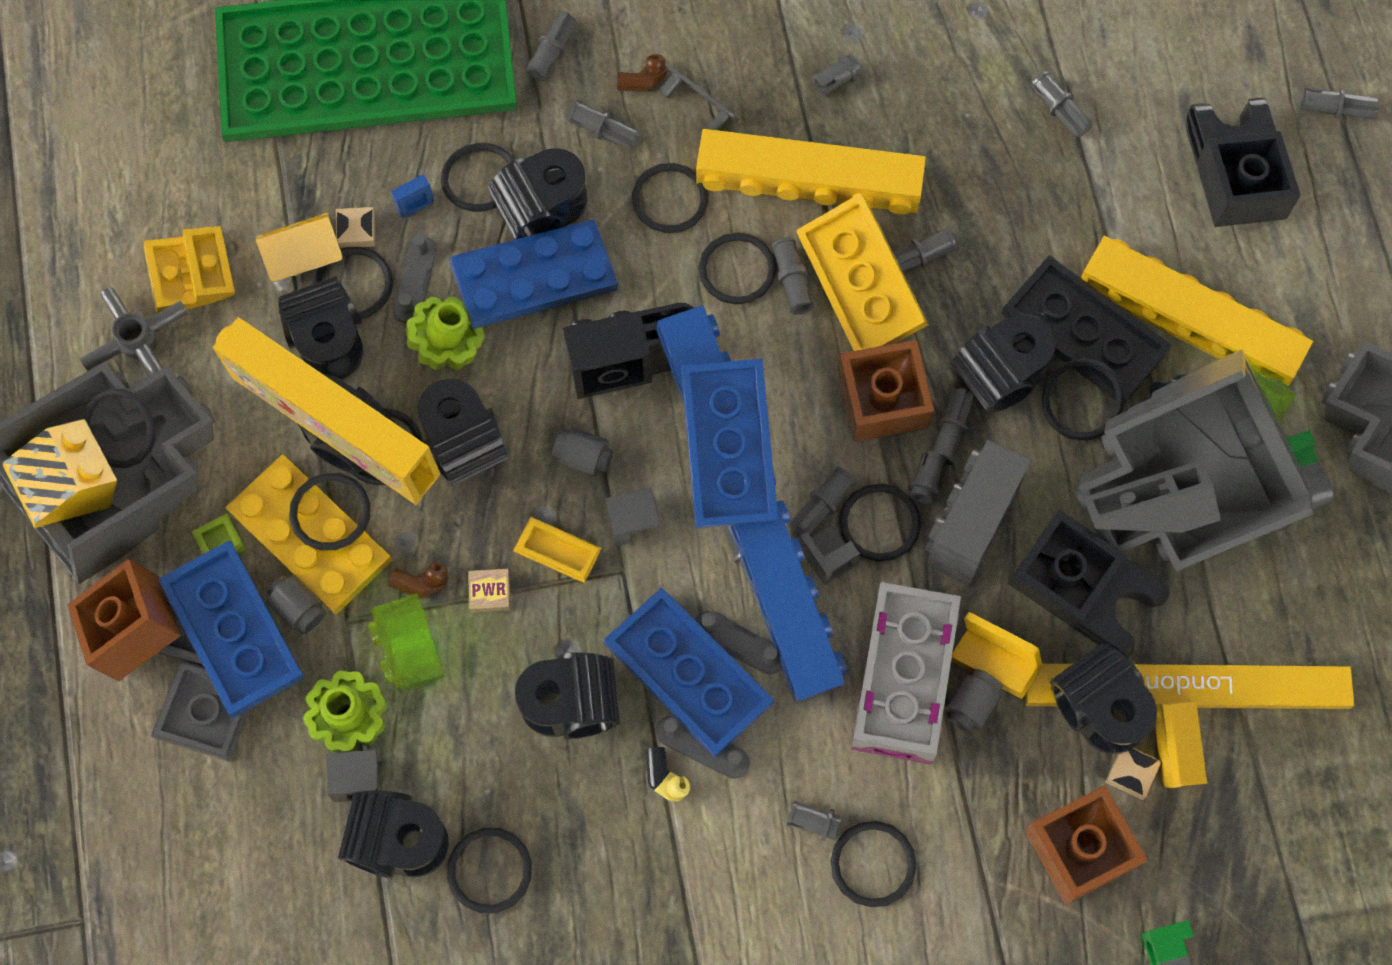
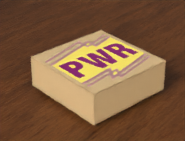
M508 569L468 571L469 610L471 613L510 611V579Z

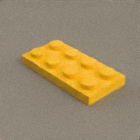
M862 193L796 230L854 351L896 344L929 325L866 197Z
M282 454L225 508L231 516L288 571L296 575L336 616L393 560L365 531L351 545L338 550H318L305 545L294 534L289 520L290 503L297 489L309 478ZM316 485L303 495L298 505L297 518L301 529L310 538L319 542H336L347 538L358 526Z

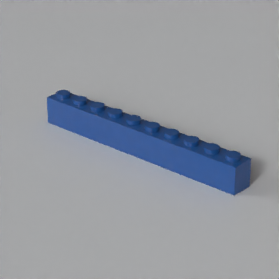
M703 305L658 320L656 330L683 400L681 365L731 361L727 351L720 352L716 338L720 337L717 321L713 314H706ZM783 500L776 501L777 522L733 525L729 527L773 645L777 649V655L794 701L797 702L845 684L842 676L847 674V668L839 651L833 653L828 639L833 636L830 622L825 613L821 615L818 613L814 599L819 598L815 582L811 575L805 577L800 561L805 560L798 539L790 538L785 525L790 523L789 513Z

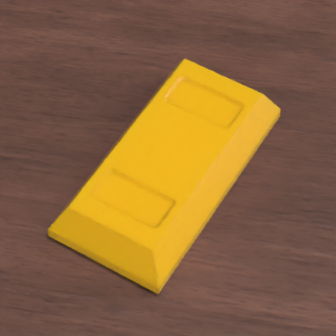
M530 517L513 552L585 583L602 548Z

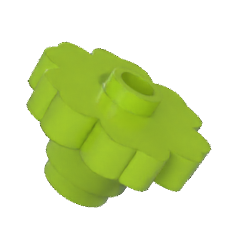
M432 296L427 298L425 302H420L415 306L413 317L407 321L405 328L406 344L410 349L418 351L417 359L421 364L429 365L434 370H441L447 364L450 368L459 370L464 365L474 361L476 349L482 346L484 331L482 330L483 327L472 329L463 301L450 296L442 302L439 298Z
M342 670L337 671L332 677L331 682L325 679L318 680L313 690L306 696V702L311 709L304 714L303 722L308 728L310 737L315 742H325V746L331 753L357 751L359 743L367 746L372 745L377 740L378 735L385 729V723L380 715L386 711L387 702L383 698L379 686L373 682L366 683L360 672L353 671L348 673ZM349 708L346 713L340 715L344 709Z

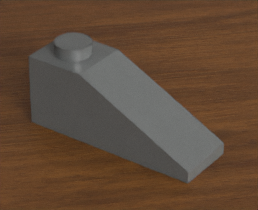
M1201 460L1083 497L1095 529L1182 533L1221 521L1214 486Z

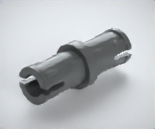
M792 237L780 238L772 244L779 267V284L785 288L790 312L795 315L807 313L814 308L806 282L808 278L807 268L801 264L796 240Z

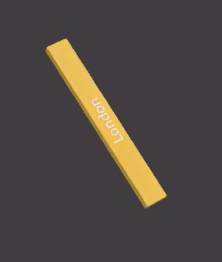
M1042 663L1043 667L1025 694V706H1057L1049 682L1072 664ZM1134 664L1143 676L1144 685L1152 694L1156 705L1196 701L1197 708L1352 709L1354 707L1351 666Z

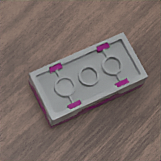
M880 582L851 750L932 765L937 755L961 596Z

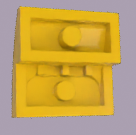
M221 226L183 229L182 237L144 241V253L156 314L180 300L187 310L234 296L235 291Z

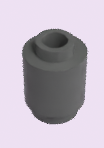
M574 427L571 430L562 428L555 440L552 457L559 459L561 465L595 477L599 471L606 472L612 459L613 450L608 448L609 441L607 439Z
M296 575L289 578L286 576L279 577L267 590L269 597L266 603L292 630L298 629L303 635L313 630L326 615V611L321 607L322 601Z
M975 669L972 675L965 676L946 706V711L950 714L948 720L955 727L965 732H970L971 729L981 730L1001 698L999 692L1003 687L1002 684L987 672Z

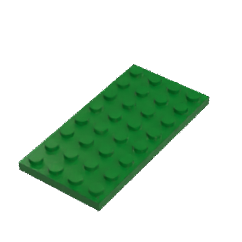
M277 0L215 7L221 136L224 142L517 110L506 0Z

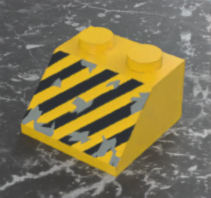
M85 419L46 428L3 463V467L34 528L111 507L117 479Z

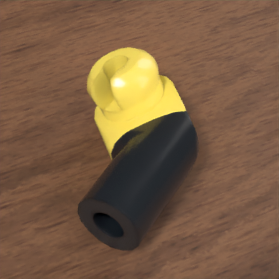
M664 747L646 749L647 777L650 788L669 801H681L690 791L688 779L684 776L680 778L667 769Z

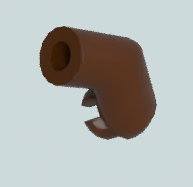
M652 54L647 57V66L639 73L618 72L617 90L650 91L667 74L665 58L660 54Z
M441 563L430 564L425 572L417 576L395 568L389 578L388 586L415 598L422 599L442 590L446 586L448 571Z

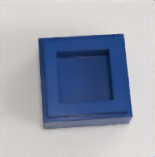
M424 174L390 191L401 218H405L434 203L430 184Z

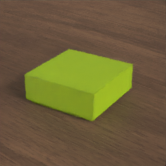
M227 513L191 531L203 554L229 540L234 544L238 554L247 550Z

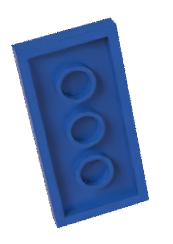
M594 219L450 257V265L472 329L617 291L618 288L617 279Z
M763 359L681 365L695 529L777 522L778 514Z
M230 540L158 579L226 711L232 719L305 679L234 544Z
M662 587L603 640L608 650L715 759L774 704V699Z

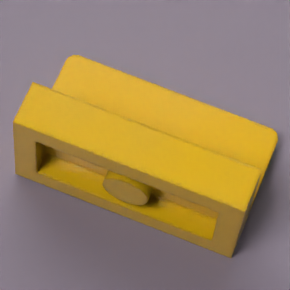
M328 213L256 236V243L271 282L342 260V253Z
M968 612L964 618L967 631L952 653V662L972 673L975 669L987 672L1002 684V689L1023 699L1043 667L1039 648Z
M1196 701L1156 705L1155 732L1159 760L1162 761L1160 770L1163 788L1207 784Z

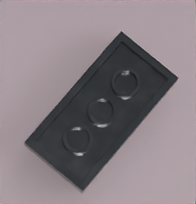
M1050 255L1008 301L1001 312V315L1005 318L1017 314H1028L1043 320L1050 327L1055 337L1054 354L1064 362L1087 358L1106 364L1116 373L1124 389L1125 403L1172 347L1169 342ZM1086 366L1073 368L1116 400L1114 385L1103 372Z

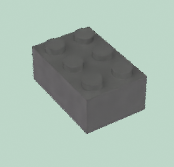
M989 440L986 441L981 452L973 450L963 470L965 472L960 482L955 484L946 502L947 506L942 517H938L928 537L929 541L925 547V550L930 552L927 566L970 586L1022 484L1030 465V460Z

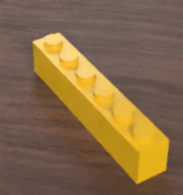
M702 129L696 166V184L702 183L703 187L710 191L735 190L748 196H758L760 194L774 195L787 201L797 199L814 200L821 205L842 204L862 193L866 197L871 209H886L894 214L905 215L908 213H918L926 156Z
M1104 235L1081 276L1084 281L1132 316L1217 359H1222L1239 350H1243L1256 378L1283 393L1294 379L1313 343V340L1305 337L1297 328L1285 327L1271 320L1263 311L1249 309L1236 302L1229 294L1222 291H1214L1200 284L1195 277L1189 274H1180L1166 267L1158 258L1146 257L1132 250L1126 242L1119 239H1111Z

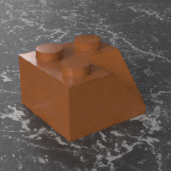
M917 340L840 353L838 374L854 442L930 428L934 409Z
M127 559L67 604L87 666L120 681L181 636L168 598L158 580L160 576L131 559Z
M1105 785L1037 819L1025 830L1065 906L1138 869L1148 861Z

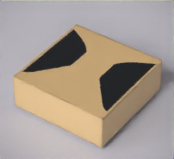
M373 207L336 209V239L340 248L375 247V211Z
M1135 748L1125 753L1117 754L1105 783L1144 800L1162 761Z

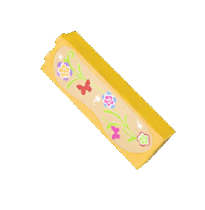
M237 317L231 326L223 328L217 336L216 344L212 348L232 379L413 504L417 505L441 475L429 446L241 318Z

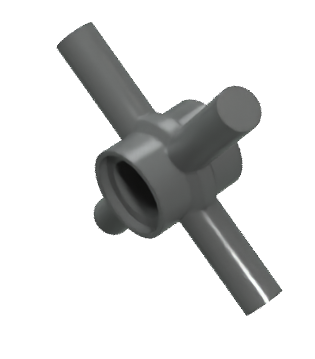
M113 287L103 290L100 296L115 319L112 326L113 340L80 358L84 368L89 371L114 356L123 353L130 358L140 359L150 376L163 369L153 352L156 347V332L188 314L181 300L151 318L146 319L137 313H129ZM141 332L138 338L128 341V337L132 333Z

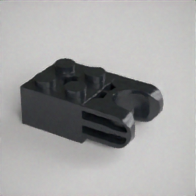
M1262 97L1248 99V103L1240 115V126H1230L1223 123L1216 116L1210 104H1192L1185 121L1186 131L1214 226L1222 227L1287 219L1301 194L1281 131H1276L1266 99Z
M674 303L636 312L623 310L612 313L608 318L595 321L581 319L573 322L568 327H563L577 399L652 383V375L671 371L656 330L657 322L694 307L688 303Z
M1060 510L1049 521L1008 581L1009 585L1098 646L1102 643L1105 645L1109 644L1127 658L1134 650V638L1121 627L1116 619L1115 605L1117 600L1130 598L1145 606L1156 607L1163 605L1170 596L1168 587L1128 560L1126 558L1127 555ZM1065 563L1069 564L1072 567L1069 573L1074 575V577L1071 575L1065 576L1059 567Z

